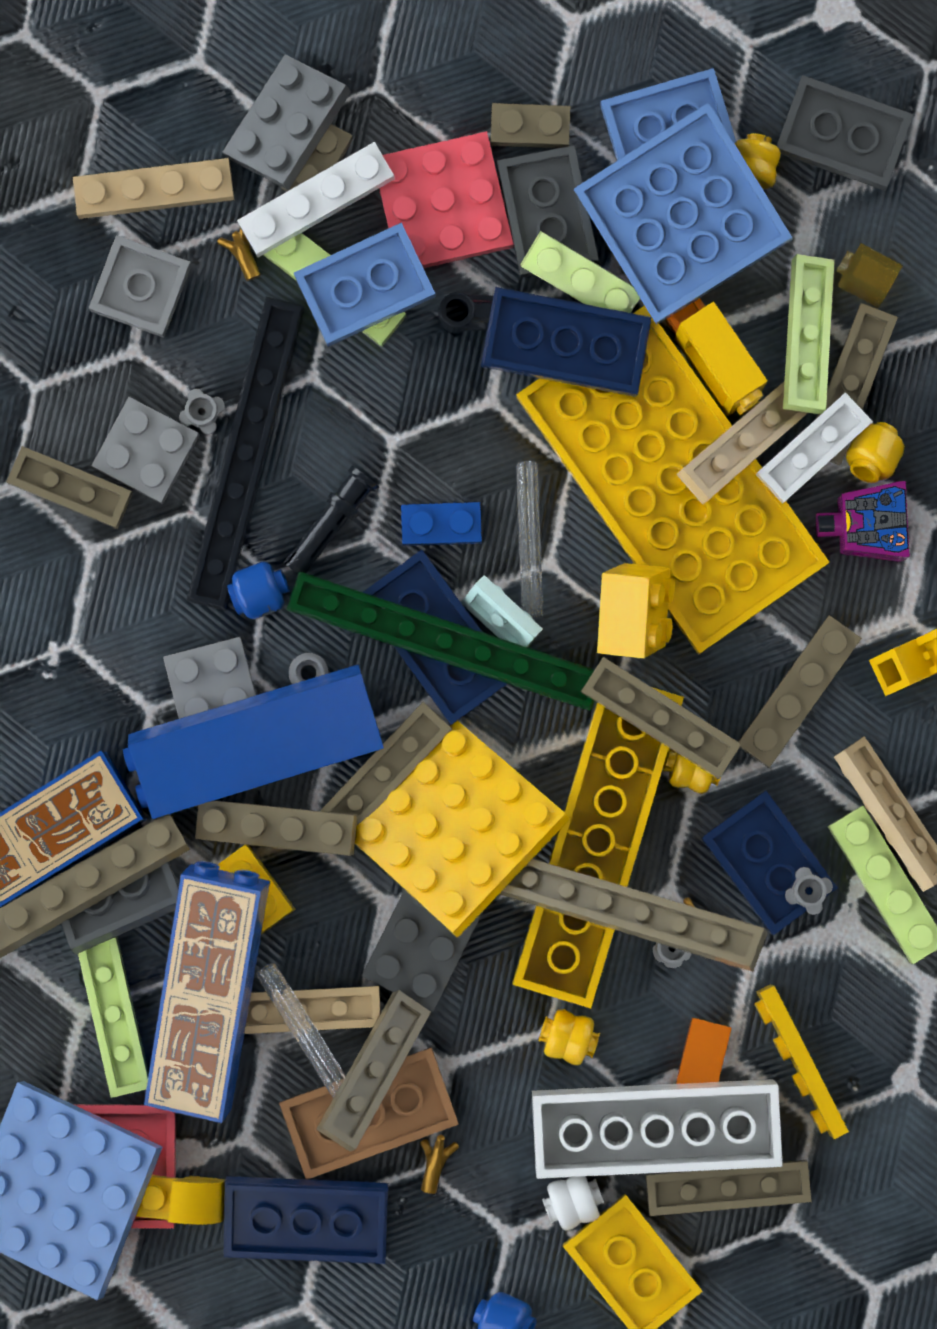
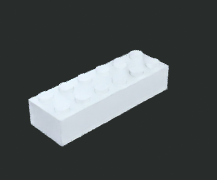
M773 1079L532 1091L537 1179L782 1167L778 1084Z

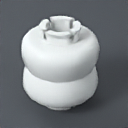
M586 1176L568 1177L566 1180L553 1181L547 1186L549 1197L542 1200L551 1224L559 1221L561 1228L568 1231L577 1227L580 1223L592 1222L599 1218L600 1213L597 1205L604 1204L595 1179L588 1182Z

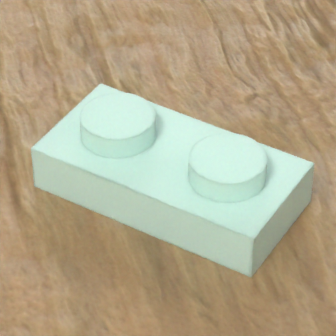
M485 575L475 583L461 602L498 638L529 647L543 630L530 614L517 606L505 595L499 586L493 584Z

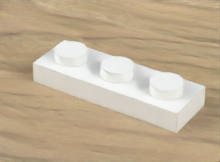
M845 392L758 471L756 476L783 504L873 421Z

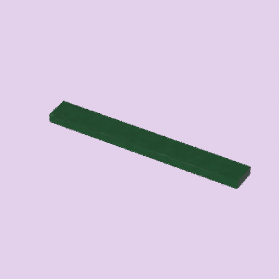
M302 572L298 574L287 611L591 712L594 700L581 693V691L593 674L594 669Z

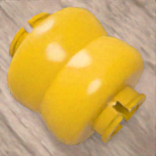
M748 134L747 139H740L734 144L762 189H769L776 182V167L781 156L780 149L776 145L771 144L772 139L770 137L765 138V135Z
M670 748L668 749L663 771L669 772V783L672 786L678 788L688 787L699 794L706 793L711 783L718 786L720 779L712 776Z
M558 1009L553 1019L548 1018V1016L545 1017L538 1041L546 1042L544 1054L547 1057L563 1059L572 1065L578 1066L582 1064L585 1055L593 1058L600 1033L593 1032L594 1020L592 1018L575 1016L566 1009Z

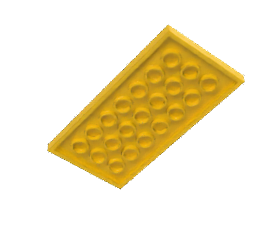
M645 306L633 313L651 317ZM651 318L640 386L636 397L540 378L516 394L520 404L632 562L639 565L671 568L670 579L675 580V594L672 603H668V612L698 655L830 563L786 501L782 504L756 476L757 472L762 469L756 459L704 504L696 498L676 475L732 425L660 324H656L653 318Z

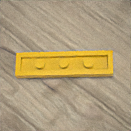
M770 984L756 991L760 998L758 1002L754 1003L765 1025L772 1022L778 1034V1037L774 1038L773 1042L783 1061L791 1059L797 1071L791 1077L802 1097L809 1095L816 1109L811 1111L810 1114L819 1132L822 1134L827 1131L833 1139L848 1133L849 1131L775 986Z

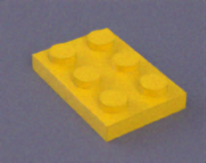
M626 1194L622 1195L600 1213L597 1220L589 1222L562 1244L628 1329H657L703 1292Z

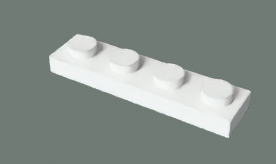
M373 142L238 219L237 222L257 257H260L395 180V177L377 145Z

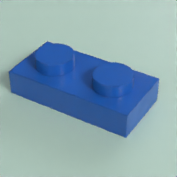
M480 502L401 505L402 546L482 544Z

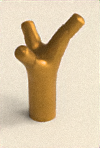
M241 228L239 232L232 233L234 242L221 237L218 239V245L227 248L236 257L246 281L261 276L250 250L249 241Z
M443 1135L437 1136L433 1149L427 1139L420 1142L426 1156V1169L421 1190L426 1193L436 1194L445 1162L453 1152L459 1149V1145L453 1142L443 1150L445 1140Z

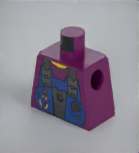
M906 481L841 494L837 500L838 512L816 513L817 537L839 536L840 554L897 562L905 561L910 557Z

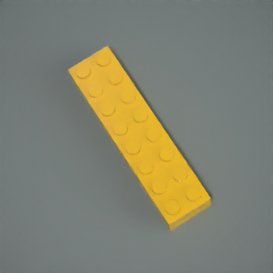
M653 688L682 706L683 696ZM596 703L564 810L570 820L558 831L548 864L627 887L669 748L599 703ZM535 906L512 984L591 1008L614 929Z

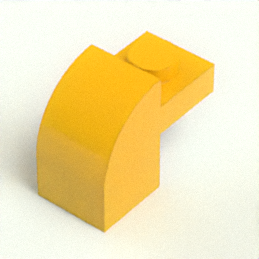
M937 629L869 660L885 696L937 673Z
M152 1175L136 1216L168 1220L169 1223L204 1225L223 1222L226 1179L200 1176L176 1178Z

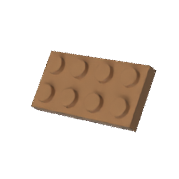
M432 1047L406 1057L356 1150L348 1151L317 1130L344 1079L279 1103L306 1180L459 1125Z

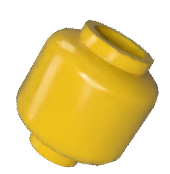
M884 422L872 423L852 440L847 449L846 460L850 466L851 473L864 482L876 483L886 480L893 475L904 453L905 446L902 439L898 436L897 430L892 425Z

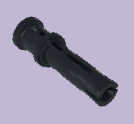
M354 466L349 468L350 475L337 492H331L328 495L329 499L327 502L329 504L324 509V512L300 540L293 552L284 560L283 563L295 573L299 574V572L306 574L348 519H356L359 515L358 508L372 491L377 492L380 488Z

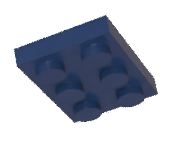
M767 791L762 792L701 837V840L771 935H775L806 912L805 907L797 903L789 904L785 898V892L787 889L792 888L796 880L795 873L799 868L807 867L813 875L819 878L830 879L833 888L830 893L826 894V897L838 888ZM807 887L805 893L807 895L812 894V888Z

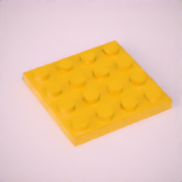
M456 721L450 725L452 730L444 736L441 742L423 761L417 764L416 768L388 795L387 799L373 813L357 825L355 845L458 938L570 819L564 811L459 721Z

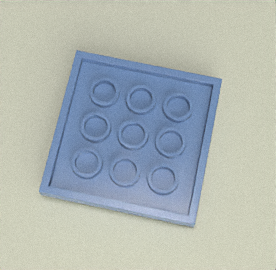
M709 102L574 188L575 193L656 324L666 320L793 240Z
M25 1081L17 1082L0 1125V1253L95 1300L104 1298L163 1147Z

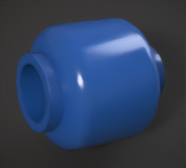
M265 561L236 571L232 577V584L227 585L231 601L238 615L244 613L252 620L282 609L285 601L283 594L290 592L282 569L274 571L273 567Z
M497 1292L489 1301L484 1299L480 1301L475 1311L473 1322L478 1324V1329H535L537 1319L532 1317V1308L528 1303L504 1292Z

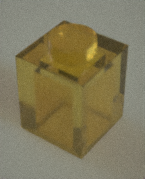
M861 243L855 254L847 250L836 270L843 275L837 286L879 308L903 265Z

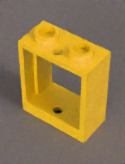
M714 301L681 322L675 336V341L726 416L735 411L741 416L760 403L759 399L764 396L762 390L768 380Z

